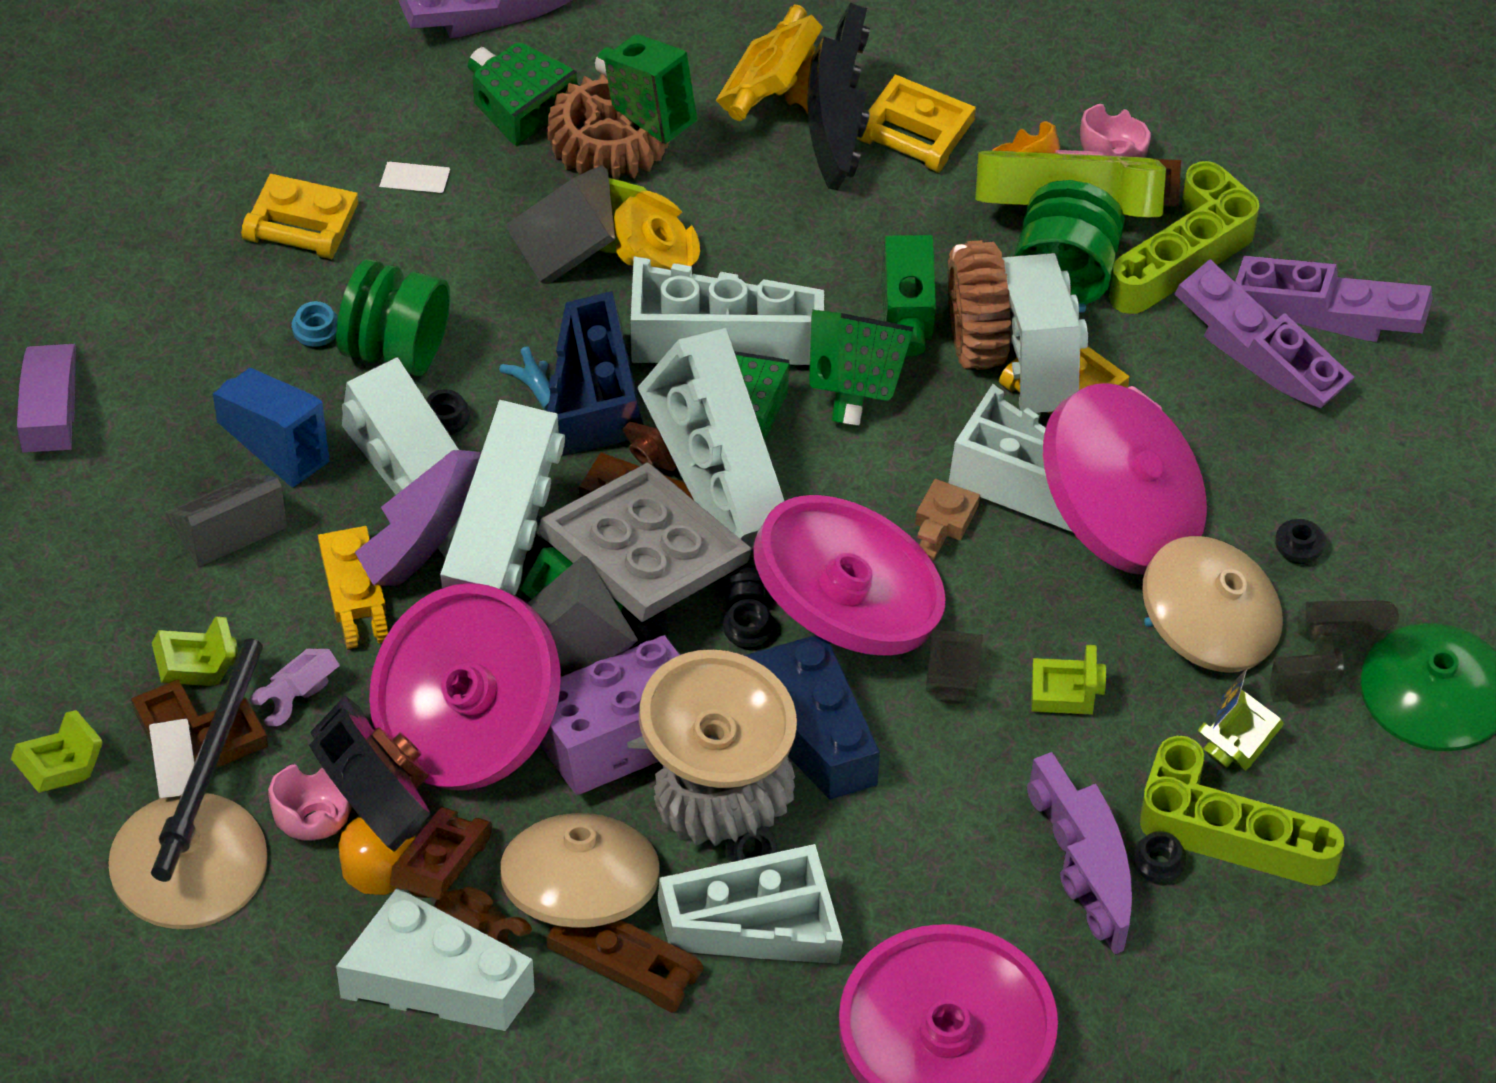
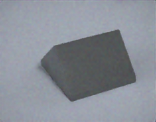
M602 165L572 178L504 225L541 283L550 284L615 240L608 169Z
M254 473L164 512L169 523L198 567L287 528L282 486L278 477Z
M587 556L580 557L527 603L539 614L552 634L559 656L560 677L590 666L599 660L619 655L638 641Z

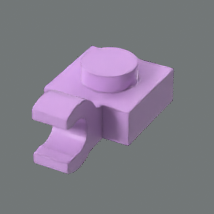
M306 649L270 678L272 683L254 691L249 700L253 705H262L271 698L274 701L275 709L264 720V723L267 726H279L290 717L293 698L295 696L306 698L319 692L329 682L326 676L340 665L330 649Z

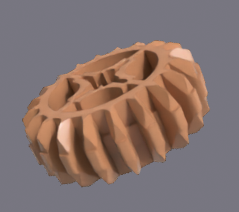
M603 74L600 75L598 80L594 81L584 76L581 86L569 83L566 94H557L554 106L550 107L548 115L549 126L547 127L548 140L552 146V151L555 153V159H562L566 170L576 168L579 175L602 165L608 169V175H612V178L615 180H619L621 173H626L635 180L638 167L650 172L654 161H662L665 149L668 148V143L660 142L642 128L636 131L634 126L637 124L614 108L611 103L608 80ZM583 122L585 126L578 130L576 127Z
M982 240L967 241L965 244L955 245L949 254L947 290L951 330L956 356H958L959 363L964 369H991L993 366L1005 364L1010 352L1011 306L1009 304L1007 274L1005 273L1002 252L994 242H982Z

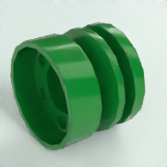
M1075 180L1052 181L1038 188L1030 198L1027 214L1024 218L1023 231L1019 236L1014 256L1055 253L1061 271H1068L1070 295H1076L1078 303L1085 305L1100 299L1109 287L1115 254L1118 252L1123 232L1125 216L1120 204L1108 192L1090 183Z
M364 259L352 274L342 298L336 330L337 349L343 356L350 358L361 356L363 361L368 363L377 362L382 355H384L385 363L398 357L408 374L414 376L424 375L441 346L445 334L451 301L448 282L445 279L420 272H411L404 279L400 267L395 265L384 267L380 261Z

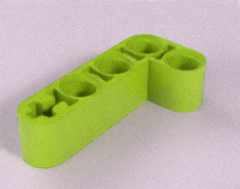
M981 151L978 153L975 199L987 203L1028 205L1030 198L1038 188L1052 181L1075 180L1090 183L1108 192L1120 204L1125 215L1160 217L1163 215L1166 167L1156 159L1144 157Z
M1209 161L1192 164L1186 173L1182 197V209L1186 216L1126 252L1114 262L1109 293L1110 303L1122 313L1138 314L1175 292L1179 284L1210 259L1218 265L1248 246L1253 241L1259 212L1257 197L1220 165Z
M1187 736L1169 737L1162 742L1158 748L1144 791L1140 826L1146 835L1157 831L1168 832L1180 841L1185 850L1308 885L1321 886L1334 880L1338 873L1344 848V836L1335 824L1323 819L1200 785L1204 763L1202 747L1195 740ZM1159 809H1167V810H1169V811H1171V812H1165V811H1161V810H1159ZM1209 823H1215V824H1219V825H1221V826H1213V825H1211V824H1209ZM1261 837H1263V838H1269V839H1271V840H1273V841L1263 840V839H1261Z

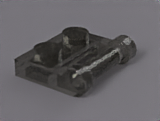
M1384 600L1305 602L1297 614L1298 633H1310L1311 642L1341 641V636L1345 635V633H1360L1367 641L1378 642L1387 636L1399 619L1398 609L1395 605Z

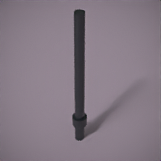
M249 638L243 642L175 813L167 818L159 836L161 847L151 870V875L158 881L167 882L171 880L181 853L188 851L196 832L193 824L263 650V645L256 639Z

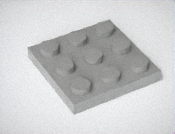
M649 463L541 518L538 534L572 563H575L582 556H587L610 595L641 622L748 563L752 549Z

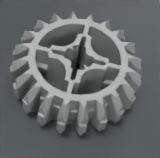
M713 735L710 738L713 740H719L717 737ZM788 756L767 777L740 787L717 788L696 784L676 775L664 765L663 769L655 774L657 783L654 786L656 794L654 799L663 823H666L668 831L676 832L679 840L691 838L695 845L711 840L714 846H716L725 839H733L736 843L738 837L747 832L750 835L756 836L757 829L761 826H774V817L786 814V805L794 800L793 790L795 784L793 779L795 774Z

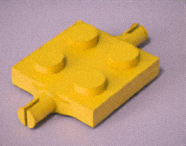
M796 4L793 7L791 6L783 21L778 23L774 30L750 43L716 101L724 110L728 111L730 117L734 120L742 121L746 118L751 107L760 102L764 97L773 93L781 95L788 91L797 80L796 72L800 65L813 54L815 50L814 42L823 29L822 25L813 15L807 16V11L802 6Z

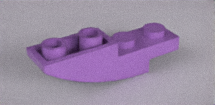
M572 0L398 1L411 29L445 26L449 37L457 38L536 18Z
M1244 256L1235 281L1274 317L1279 318L1285 313L1298 324L1373 342L1378 341L1381 330L1423 334L1433 300L1431 286L1339 278L1336 264Z
M1211 259L1179 284L1174 295L1208 325L1204 337L1282 393L1322 408L1354 379V376L1287 314L1284 313L1278 319H1275Z
M1052 752L1037 757L1033 760L1027 791L1036 810L1040 812L1044 810L1053 824V833L1058 845L1062 850L1066 851L1063 870L1060 872L1062 885L1068 896L1073 900L1078 898L1086 910L1087 922L1095 938L1099 941L1105 939L1115 955L1124 951L1132 905L1131 875L1120 830L1109 805L1096 784L1077 791Z

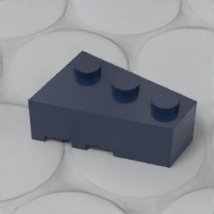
M613 291L566 302L556 348L558 358L555 373L551 375L549 383L550 398L547 408L548 412L558 414L559 433L565 435L561 456L628 441L629 439L624 433L623 428L629 422L644 425L624 330Z
M813 635L744 655L769 669L789 692L796 711L797 726L788 757L829 800L878 785L880 751L829 641Z

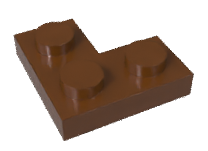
M179 679L131 698L133 711L150 743L149 725L180 719L188 720L195 763L216 710L198 717ZM246 697L242 700L216 768L268 747L267 735Z

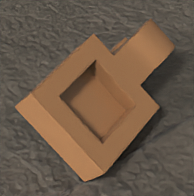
M934 479L916 512L915 525L920 526L917 538L922 540L919 545L931 560H935L947 536L961 541L979 506L980 494Z

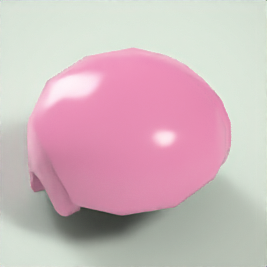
M1097 104L1084 111L1080 127V141L1084 151L1102 152L1105 156L1145 157L1147 155L1151 132L1145 123L1131 117L1128 110L1124 109L1120 114L1110 116L1106 113L1103 104Z
M290 765L273 776L268 788L269 802L277 827L289 837L300 840L324 839L335 835L348 821L352 806L323 768L316 774L306 775L299 770L297 765ZM313 811H316V812L312 813L311 815L305 817L307 814H309V813H311V812H313Z

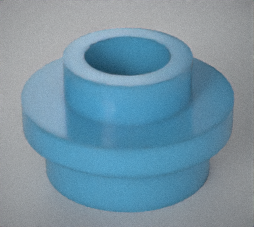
M308 302L297 310L292 320L293 335L297 341L307 346L326 345L336 338L338 316L329 305L323 302Z

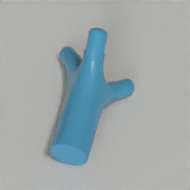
M523 347L521 354L525 368L502 364L499 370L501 373L513 375L525 383L532 390L544 411H547L550 398L549 381L546 377L548 363L543 360L537 365L530 348Z

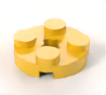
M641 191L635 197L630 196L615 210L613 223L615 234L619 240V243L616 245V251L623 262L633 266L635 256L651 259V267L671 270L673 263L692 266L699 258L700 243L693 226L691 225L685 229L683 223L677 218L683 212L673 202L660 194L651 191Z

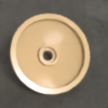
M1188 536L1166 544L1149 562L1143 578V599L1147 613L1160 636L1185 659L1214 671L1240 672L1257 666L1275 649L1283 627L1281 604L1276 590L1267 575L1248 555L1234 546L1217 539Z
M698 650L669 660L650 677L643 690L639 705L641 733L652 754L661 764L676 775L696 784L709 787H740L767 777L786 759L793 745L796 733L797 718L794 703L783 683L769 669L757 661L729 651ZM713 735L717 737L719 740H713L706 736Z
M205 793L193 824L196 832L188 851L181 853L170 881L161 882L156 880L151 875V870L161 847L159 836L167 818L174 815L182 795L160 798L147 804L135 812L116 834L109 854L111 883L122 904L142 920L172 929L205 927L235 914L251 900L259 889L265 876L268 860L265 837L259 824L239 804L222 796Z
M563 814L537 822L522 831L509 843L501 860V883L511 902L533 918L566 927H594L624 919L641 909L651 899L659 881L658 856L648 839L631 826L619 820L597 814Z

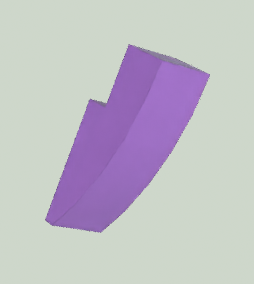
M75 344L30 346L26 348L21 369L17 430L22 452L72 449V422H74Z
M452 450L381 507L390 524L355 551L373 585L398 586L404 583L424 565L442 544L462 512L481 456L480 452Z

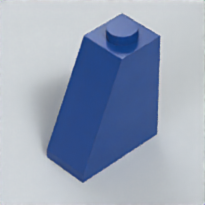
M253 368L247 369L236 378L227 380L213 393L217 423L290 487H295L330 462L323 402L316 396Z

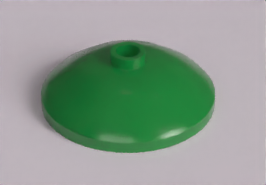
M1413 624L1388 633L1367 654L1360 677L1361 694L1368 711L1375 721L1395 738L1422 749L1457 751L1479 745L1496 734V650L1480 637L1461 628L1445 624Z

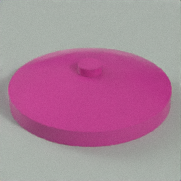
M1103 383L1090 385L1077 391L1055 408L1047 423L1043 440V462L1047 483L1063 519L1076 537L1092 553L1117 569L1144 575L1151 559L1166 544L1183 537L1202 536L1206 523L1207 503L1204 482L1198 463L1180 430L1156 404L1129 388Z
M821 495L791 498L772 509L756 535L754 542L755 565L765 588L772 598L800 625L835 645L870 655L903 654L925 643L943 616L945 590L940 575L929 556L899 526L864 506L844 499Z
M466 583L452 585L432 592L412 605L397 620L379 649L370 683L369 701L374 729L376 730L380 727L392 737H396L401 732L420 750L422 755L416 761L429 775L424 781L427 784L448 790H471L485 787L505 778L518 769L537 749L545 737L556 711L560 692L561 672L559 656L552 634L539 614L530 605L520 598L493 586Z
M950 924L929 925L909 929L884 940L861 959L849 976L843 990L839 1012V1039L842 1052L852 1074L859 1083H1040L1048 1071L1054 1055L1058 1028L1057 1008L1050 986L1042 972L1025 953L992 933L977 928Z

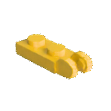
M367 526L318 535L319 548L337 623H341L346 649L358 647L359 634L357 625L354 624V619L371 616L373 635L377 638L378 643H383L388 634L384 615L386 613L385 601L381 586L372 584L355 554V551L370 540Z

